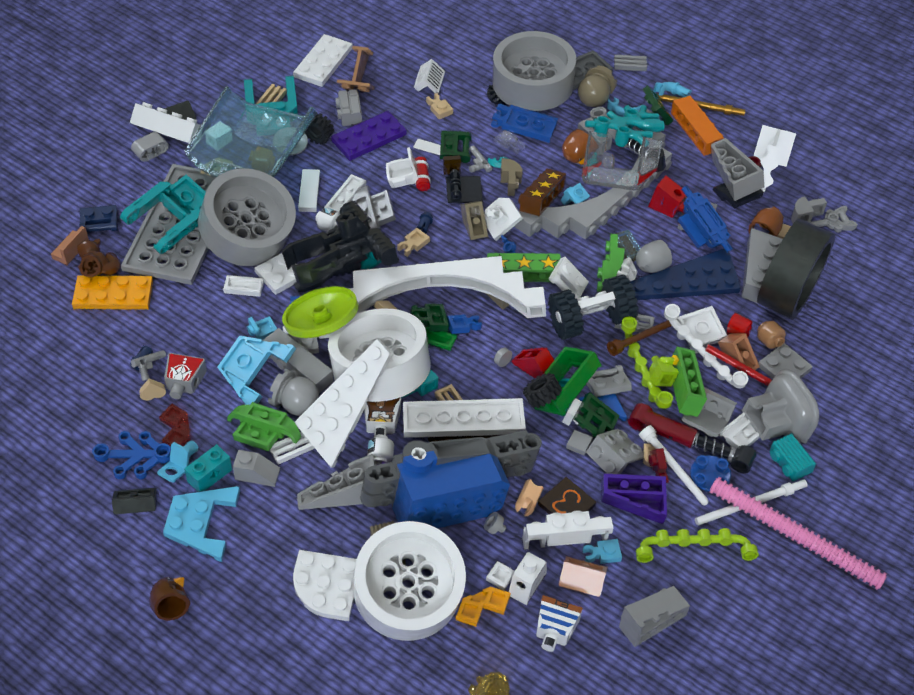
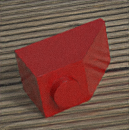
M547 347L524 349L511 362L533 378H537V376L540 375L541 377L554 361V358Z

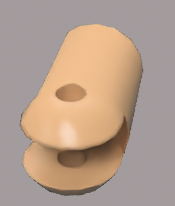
M531 479L526 480L515 504L516 512L521 508H526L524 517L531 515L543 491V486L535 485Z

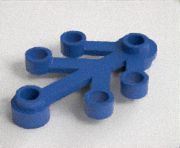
M128 431L121 432L118 438L122 445H127L132 450H109L108 446L102 443L95 445L92 449L94 459L99 462H105L108 458H130L113 469L116 479L125 478L127 475L126 471L142 459L150 458L143 465L136 466L134 469L135 477L137 479H144L147 476V471L156 464L169 462L171 447L168 444L157 443L148 431L141 432L139 440L141 444L149 445L152 450L143 449L131 437Z

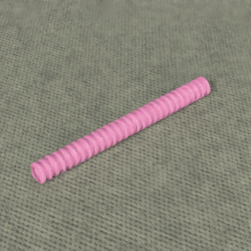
M721 477L716 478L710 488L711 494L715 493L716 497H722L721 500L723 501L726 499L728 504L732 503L734 507L738 506L740 511L743 509L744 513H750L751 517L755 516L756 520H762V523H767L768 527H774L773 530H779L780 534H786L785 537H791L792 541L796 540L797 544H803L804 548L808 547L809 551H815L816 555L820 554L821 558H827L826 561H832L833 565H839L838 568H844L845 572H851L850 575H856L857 579H863L864 583L868 582L869 586H875L876 590L880 589L883 585L887 573L884 572L882 574L880 569H874L873 565L870 567L868 562L863 563L861 558L858 560L856 555L851 556L849 551L847 553L844 552V549H839L837 544L835 546L832 545V542H827L826 538L822 539L819 534L815 535L814 531H808L809 528H803L802 524H796L797 521H791L790 517H784L785 514L780 515L778 510L775 512L773 507L768 508L766 503L764 505L761 504L762 501H756V498H751L750 494L746 495L743 490L739 491L738 487H732L733 484H727V481H722Z

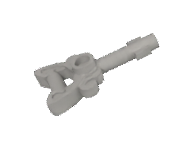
M841 206L835 211L827 210L823 220L807 221L818 227L827 226L838 233L842 230L853 231L858 225L847 217V206Z

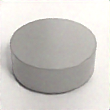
M506 347L501 348L494 357L495 364L500 367L506 366L512 358V351Z

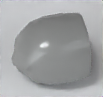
M655 240L645 244L637 252V266L647 273L659 272L668 268L672 264V255L669 247L662 240Z

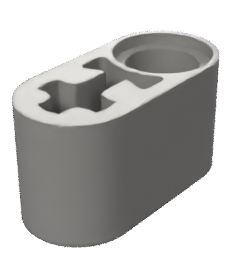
M152 132L134 141L131 145V150L141 161L146 162L165 153L169 145L158 132Z

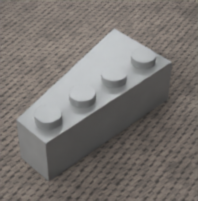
M724 138L711 144L712 161L734 201L765 187L764 171L728 139Z
M751 228L747 241L742 298L757 303L759 290L765 274L783 239Z

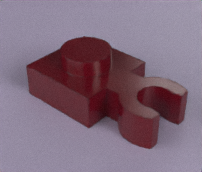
M664 448L649 451L648 460L653 471L656 473L655 476H666V483H669L666 473L667 463Z

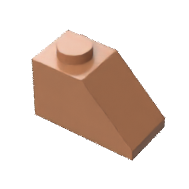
M730 333L718 342L721 351L754 370L760 367L746 333Z

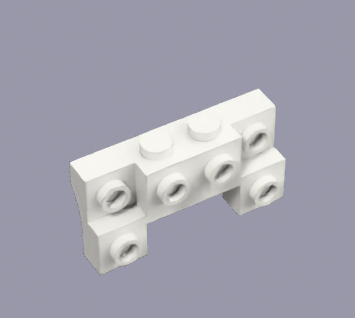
M573 511L562 514L556 512L546 515L545 523L532 522L524 527L522 536L524 550L529 548L530 540H539L541 548L545 547L546 541L547 546L591 543L592 535L601 534L602 541L608 540L609 534L613 532L611 517L603 516L590 519L589 511Z

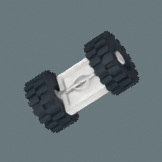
M619 275L604 279V282H602V292L597 293L592 298L584 296L577 300V298L575 299V294L569 289L550 294L548 297L550 308L548 309L551 314L552 325L555 327L558 337L561 340L583 334V316L605 309L609 313V318H612V322H615L616 325L622 324L623 318L628 316L637 319L638 306L636 303L638 301L635 298L636 293L632 289L633 285L632 283L630 284L629 278L626 275Z

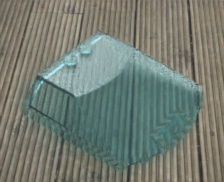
M226 86L184 152L197 168L214 177H218L230 170L242 168L262 171L274 177L290 156L317 113L314 107H310L305 116L248 103L232 92L230 87Z

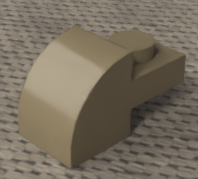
M502 158L501 183H508V196H515V189H518L519 184L522 182V168L516 161Z

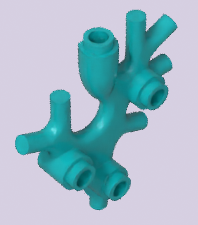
M626 105L624 107V117L609 111L607 113L609 118L599 116L593 120H586L585 127H593L595 135L598 137H604L608 133V129L617 130L615 142L619 147L626 146L629 138L636 140L642 146H646L648 141L645 138H652L653 132L663 131L664 121H660L659 113H647L645 105L640 107L639 112ZM635 126L643 131L632 130V128Z

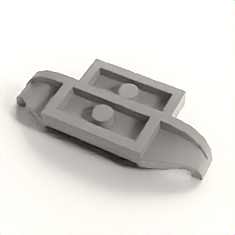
M366 185L364 188L356 191L352 200L371 218L368 220L370 229L380 228V226L396 220L391 198L387 190L371 196L369 192L371 191L370 187Z

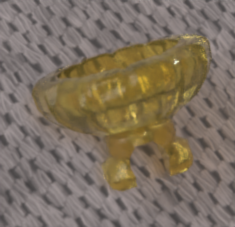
M491 672L484 677L479 676L476 679L478 685L474 686L471 684L468 688L470 695H509L510 691L507 677L500 672Z

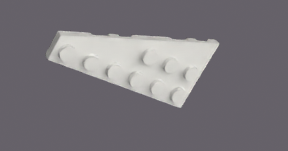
M376 339L295 421L297 427L331 468L335 467L340 452L344 450L350 433L353 432L369 396L375 390V384L379 377L382 376L393 355L380 339Z

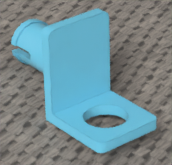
M194 441L187 442L185 446L173 442L171 444L170 461L159 469L157 474L174 483L185 474L184 468L189 464V457L198 451V445ZM174 469L177 471V474L168 475L166 470Z

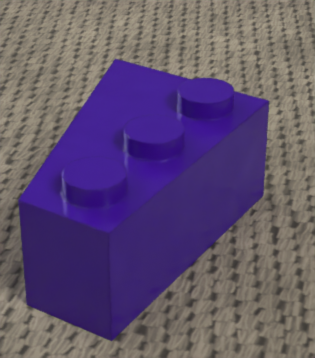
M604 473L601 481V502L664 524L667 517L666 476Z

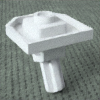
M498 198L485 209L484 213L486 227L496 241L523 219V216L510 198Z

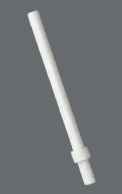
M805 479L792 484L788 482L781 485V488L755 496V500H760L763 503L783 495L786 497L808 485ZM730 505L696 517L695 523L699 526L740 510L738 506Z

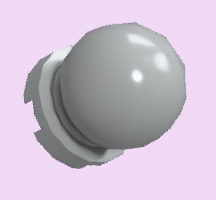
M284 369V374L279 373L270 388L273 394L272 398H268V403L277 408L283 406L284 410L290 414L301 416L319 398V390L310 379L300 376L295 377L294 372Z

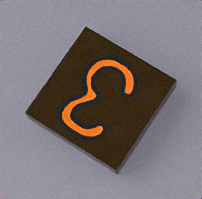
M565 477L538 501V505L550 515L556 512L562 514L573 511H590L596 506V501Z

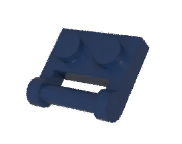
M117 206L80 208L79 228L83 226L87 232L118 231Z

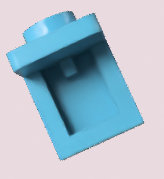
M579 183L567 188L563 192L564 196L560 201L564 206L572 201L574 204L587 200L590 195Z
M270 316L256 322L252 317L248 318L249 325L247 330L251 337L254 336V338L264 340L277 329Z

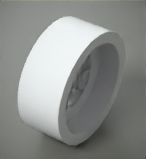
M397 309L364 311L356 314L345 326L331 333L328 340V351L335 381L376 339H380L393 354L382 376L379 377L375 384V390L367 400L369 402L388 401L405 396L417 389L426 380L430 372L431 362L425 327L417 317L408 312Z
M405 521L380 529L365 542L356 560L353 595L361 616L374 630L396 640H419L437 633L452 619L465 589L466 571L462 555L455 543L445 533L425 523ZM410 559L413 565L405 566L402 560ZM428 569L432 572V575L425 577L421 571ZM385 570H392L395 575L393 577H386L383 572ZM410 580L414 586L406 588L402 582ZM428 590L432 592L433 597L425 598L422 592ZM392 591L395 597L387 599L383 593ZM410 601L414 604V608L406 609L403 603Z

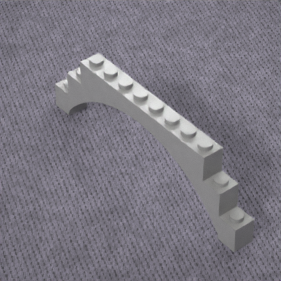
M635 126L633 127L634 130L643 131ZM653 132L652 138H645L648 141L647 147L664 150L666 163L664 170H668L672 164V153L664 149L666 135L662 132ZM638 156L629 174L609 191L585 202L561 207H548L540 216L519 211L523 219L514 227L529 237L535 232H539L542 228L556 238L567 233L570 229L583 239H587L590 235H594L601 225L604 226L609 218L615 216L623 206H627L629 201L633 197H637L640 191L647 188L654 179H658L663 171L654 172L650 177L637 185L640 173L642 175L650 171L648 163L645 162L644 158Z

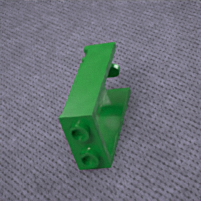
M564 347L545 371L546 375L548 373L554 374L557 381L560 382L572 366L578 367V369L566 385L561 388V394L556 396L555 400L552 399L550 404L546 403L544 407L540 406V408L535 407L534 409L564 416L569 404L577 397L598 367L602 366L597 354L590 350Z

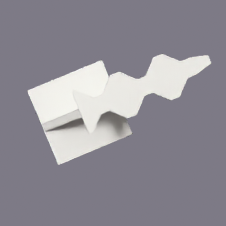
M762 125L754 156L761 160L760 163L764 168L765 187L761 189L763 192H765L766 187L773 184L774 180L770 175L771 170L778 167V165L787 166L796 133Z

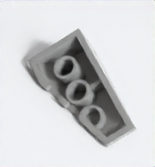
M373 454L352 461L348 464L349 468L340 473L335 471L327 481H318L298 493L297 502L299 510L362 504L360 496L365 471L369 467L377 465Z

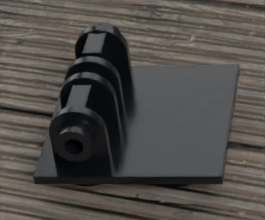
M453 169L450 172V177H446L448 203L483 202L480 176H460V172Z

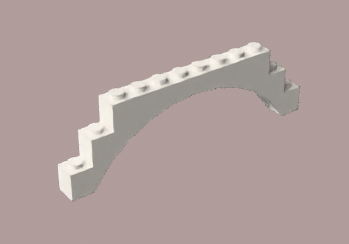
M501 256L353 271V288H349L354 292L359 307L356 314L364 312L369 307L375 305L376 301H382L409 290L452 286L490 294L510 304L526 318L546 316L543 287L524 289L522 271L503 273ZM331 333L319 336V339L329 338Z

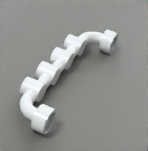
M676 304L667 305L664 316L677 330V338L680 340L686 339L691 344L690 350H695V353H699L704 358V365L707 367L712 366L717 371L718 379L726 380L736 388H744L748 382L747 374L743 371H737L732 376L729 367L721 365L715 356L706 352L702 340L694 338L689 333V328L678 322L680 308Z

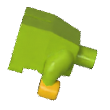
M677 355L671 357L662 356L660 358L653 356L651 358L652 364L649 368L653 384L655 386L672 387L674 379H676L679 373L678 369L674 368L673 365H677L679 358Z

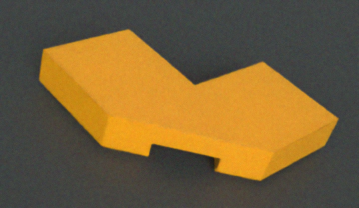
M490 586L475 595L464 597L457 612L456 621L477 627L483 608L504 615L511 593Z

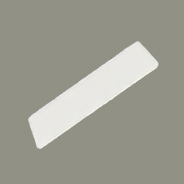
M417 139L413 148L440 155V145Z

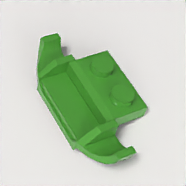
M254 402L250 405L236 407L227 417L229 422L233 418L240 420V426L233 433L235 441L268 452L278 438L283 439L285 435L290 437L293 443H297L301 438L297 425L287 416V413Z

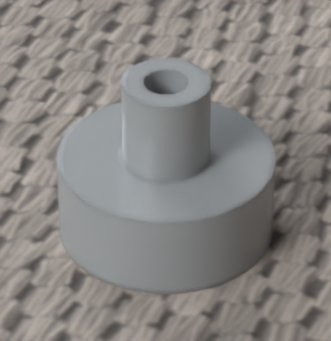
M493 512L486 519L484 529L491 534H495L498 531L503 533L506 529V526L503 525L504 517L497 512Z

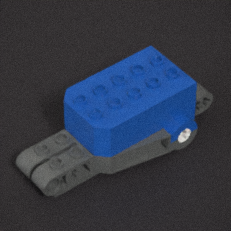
M527 430L490 438L477 437L428 443L412 441L404 447L402 454L394 455L392 462L374 465L365 471L360 500L367 507L388 506L391 504L398 522H421L435 528L485 518L493 512L502 509L510 487L507 478L523 476L533 470L542 441L538 435L528 433Z

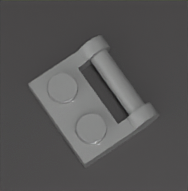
M622 365L615 366L612 369L596 371L586 383L595 397L632 390V384L624 373Z

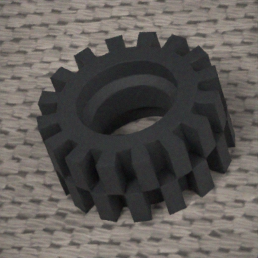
M311 112L301 124V130L307 135V138L311 139L310 142L313 143L315 141V144L320 143V145H323L333 134L334 125L330 124L331 120H327V116L323 117L322 113L318 115L317 112Z
M545 373L541 377L540 375L537 376L535 380L532 379L531 383L524 387L523 394L533 408H540V406L544 407L546 403L550 404L552 399L555 400L556 396L561 394L562 387L554 374L548 373L546 375Z

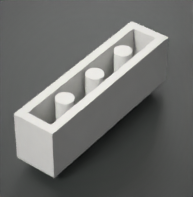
M145 102L142 105L135 103L130 123L197 145L203 126L197 124V120L187 117V120L182 119V115L172 112V115L167 114L166 109L157 107L156 110L152 108L153 105Z

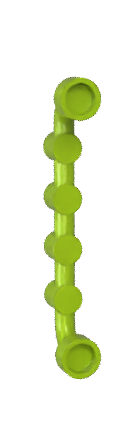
M630 316L623 318L621 329L625 332V338L633 336L632 333L637 327V320ZM636 342L629 345L627 354L635 359L634 369L642 374L641 384L649 389V401L655 403L660 409L669 408L673 401L672 394L667 391H661L659 387L653 384L650 372L646 366L647 359L642 357L639 351V343Z
M728 528L720 529L718 535H710L708 529H700L697 535H690L687 529H681L677 531V536H669L668 531L663 529L657 531L656 536L643 539L640 547L636 549L637 561L641 563L653 560V550L649 546L658 544L659 547H667L670 544H679L681 547H686L690 544L709 546L711 543H720L722 546H728L732 543H740L743 545L740 549L742 559L750 561L759 556L756 545L751 544L742 535L731 534Z

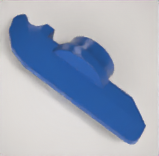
M501 235L505 253H516V244Z

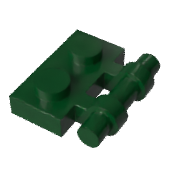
M425 304L424 308H419L417 305L411 307L410 314L417 317L424 327H428L429 331L448 332L449 324L443 304Z
M589 392L584 396L579 407L584 416L576 413L573 419L578 422V426L582 429H587L592 433V437L596 438L597 435L604 433V430L607 432L612 431L620 415ZM593 420L595 423H597V427L594 426L590 421Z

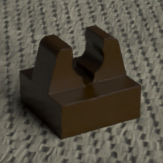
M460 155L444 156L443 174L450 175L453 169L458 170L461 174Z

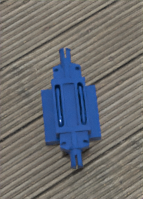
M688 185L684 186L681 189L687 197L683 203L685 205L683 208L684 215L679 217L677 221L697 249L706 244L710 248L722 245L726 253L733 250L727 241L731 236L727 231V226L708 199H704L699 192L692 193Z

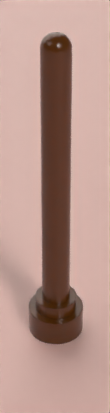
M666 320L624 340L614 339L607 343V350L610 355L616 356L623 352L624 347L663 331L672 325L669 320Z

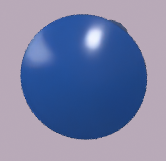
M700 455L691 466V478L702 490L710 492L711 486L718 477H721L722 481L726 480L727 484L731 480L729 463L724 458Z

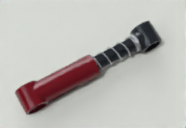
M643 403L636 404L628 419V424L635 430L642 431L651 425L656 430L657 435L689 448L695 445L696 449L699 447L704 449V452H711L713 456L719 455L721 458H726L731 463L732 469L741 474L750 472L757 456L755 450L749 446L741 445L737 448L732 446L729 448L724 443H717L715 439L712 441L707 436H700L697 429L655 413L650 406Z

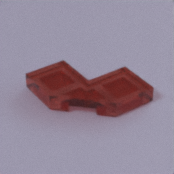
M171 404L159 416L161 422L172 428L161 441L170 447L173 442L185 446L191 440L188 413Z

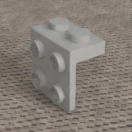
M704 387L707 400L699 416L684 415L682 421L690 427L705 432L708 436L718 437L729 423L737 403Z
M619 429L597 435L586 451L607 474H621L629 463L641 460L644 457L641 447L633 443L628 438V435Z

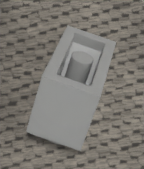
M238 450L233 464L235 480L275 487L280 467L259 453Z

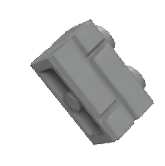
M357 89L339 91L338 98H335L336 108H339L337 109L338 120L341 119L343 126L361 123L362 112Z

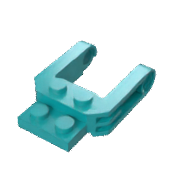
M285 76L288 102L279 101L259 104L254 103L252 79H244L248 123L257 127V137L275 136L279 131L291 128L290 123L298 119L294 76Z
M184 175L174 184L160 181L129 205L121 213L120 219L127 225H130L157 203L162 202L163 206L180 220L153 246L158 253L164 254L198 227V216L206 191L188 175Z

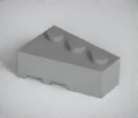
M675 586L667 589L664 588L658 593L625 606L619 628L632 645L636 647L687 616L690 605Z

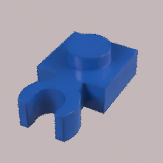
M466 315L447 316L451 334L470 333V329L481 330L482 322L478 323L479 316L477 315L467 318Z

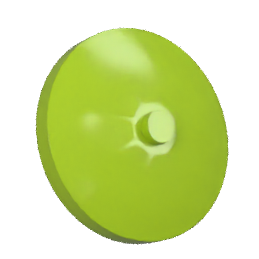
M338 286L324 287L310 291L294 300L284 311L282 321L286 331L292 336L299 338L319 337L345 326L356 315L359 305L356 295L350 289Z

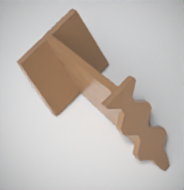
M352 46V49L358 54L352 81L337 79V83L345 90L357 88L361 92L370 93V90H374L375 87L370 83H363L361 81L368 58L373 56L374 52H371L368 47Z

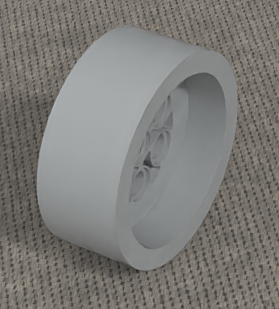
M526 31L505 38L497 45L493 54V89L496 95L508 105L532 111L548 110L561 105L571 96L574 89L575 51L564 39L547 32Z
M254 169L230 170L216 177L207 188L198 216L199 232L206 246L219 258L240 266H257L279 255L283 250L295 223V204L285 186L271 175Z

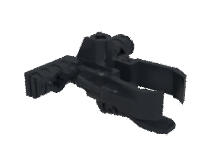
M351 200L340 208V215L336 219L337 225L333 229L326 231V233L313 234L291 242L282 250L287 270L292 267L296 279L294 283L295 289L298 292H306L321 286L328 279L333 278V276L339 277L340 274L344 276L345 273L351 274L353 271L360 270L361 262L368 259L367 255L371 251L377 261L380 260L384 265L391 266L399 263L395 249L396 246L392 244V241L384 235L385 233L380 228L370 229L368 220L371 218L367 216L359 205H356L355 201ZM323 254L307 263L297 264L299 261Z

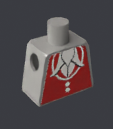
M174 353L168 354L164 380L166 389L171 390L169 395L172 398L180 399L182 393L192 394L195 392L207 372L204 358Z

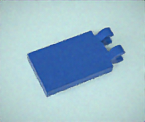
M498 104L496 109L500 111L493 114L492 119L494 120L491 126L494 128L501 126L503 130L549 143L556 128L558 118L514 105L507 107L503 104Z

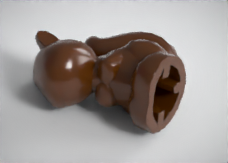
M95 239L94 241L85 240L77 245L79 257L82 258L78 268L81 274L86 277H93L103 273L114 275L120 269V260L112 252L104 255L100 251V239Z

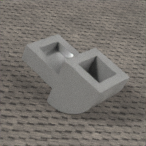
M805 196L798 199L791 216L792 223L797 219L811 221L812 217L823 215L827 205L826 200L821 198L808 201Z

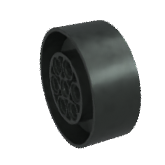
M797 219L786 233L768 267L759 290L757 303L792 320L795 319L807 302L826 265L835 241V234L802 219Z

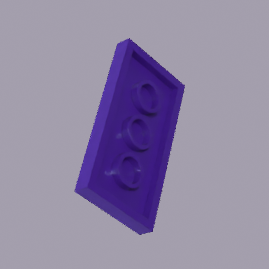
M386 111L332 135L331 141L351 161L407 135V130L389 111Z

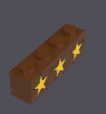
M548 168L542 174L540 173L539 177L526 188V191L520 194L518 200L520 204L519 211L540 216L564 190L566 173Z

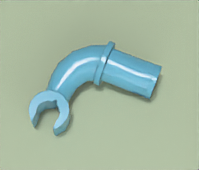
M656 82L653 89L654 92H659L660 96L665 91L681 97L690 96L692 90L681 86L679 82Z
M614 97L613 102L608 99L607 109L614 111L618 116L624 117L625 111L624 108L619 106V99ZM641 106L633 107V109L639 111Z

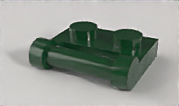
M647 85L643 88L646 94L644 98L649 104H652L651 110L653 113H659L665 125L671 124L673 118L666 111L661 98Z
M441 130L440 159H443L444 156L460 155L461 162H470L469 146L472 139L471 133ZM458 140L463 141L462 152H457Z

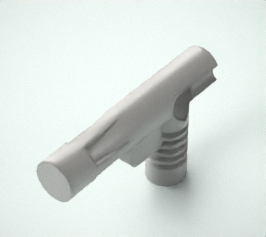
M474 145L471 146L469 150L476 159L473 160L475 165L469 166V171L472 173L483 168L487 172L492 171L493 168Z
M161 350L131 360V366H138L140 368L142 381L148 380L150 378L147 369L153 368L152 361L165 358L166 352Z

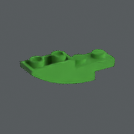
M610 234V240L606 241L605 251L608 254H606L605 260L602 261V267H598L597 278H600V281L597 283V292H602V282H604V279L615 277L618 270H622L621 265L624 259L625 248H618V234Z

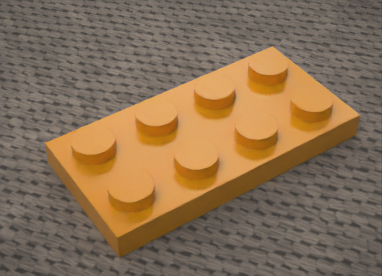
M77 275L72 307L73 309L149 310L153 278L152 276L86 277L84 275Z

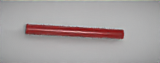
M709 344L706 346V352L745 372L766 386L772 381L770 378Z

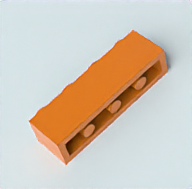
M691 96L673 100L671 108L673 117L703 156L712 154L711 144L724 139L723 135L716 129L714 123L709 120L706 113L701 110L698 103Z

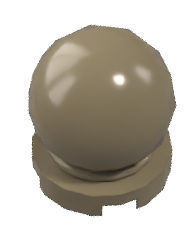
M597 65L595 68H589L585 78L578 87V96L581 102L587 107L596 108L602 106L616 88L617 79H614L612 71L604 66Z

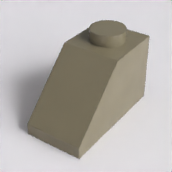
M482 201L460 204L463 223L470 240L488 237Z

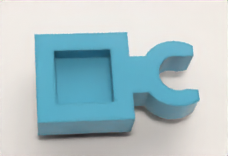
M618 539L597 541L596 547L592 545L583 546V553L589 552L592 554L585 557L586 562L592 563L595 559H599L600 564L621 562L622 560Z

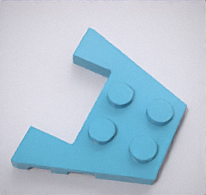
M239 336L217 368L245 405H250L252 402L258 404L262 396L248 387L271 354L287 363L296 348L292 344L284 345L279 342H267L262 339Z
M236 486L173 496L163 530L164 536L184 546H191L197 549L198 552L204 555L208 554L214 557L215 560L222 562L226 541L207 539L206 534L214 505L236 507L240 487Z

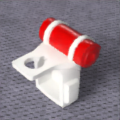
M410 147L407 148L408 158H401L386 163V174L391 188L415 184L416 188L420 191H428L430 189L431 180L428 173L427 159L425 157L414 158Z

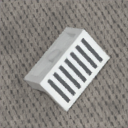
M433 59L420 66L414 88L420 91L428 86L434 93L438 94L445 71Z

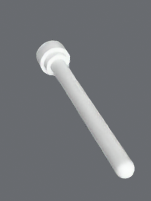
M651 425L644 428L639 433L640 438L644 442L651 443L655 449L664 448L667 464L702 505H707L709 502L707 497L657 439L656 430Z

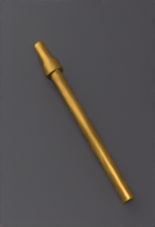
M656 93L662 101L673 103V100L680 99V97L664 94L660 96L659 93ZM694 100L703 109L724 112L726 115L744 116L745 109L732 107L733 105L726 104V106Z

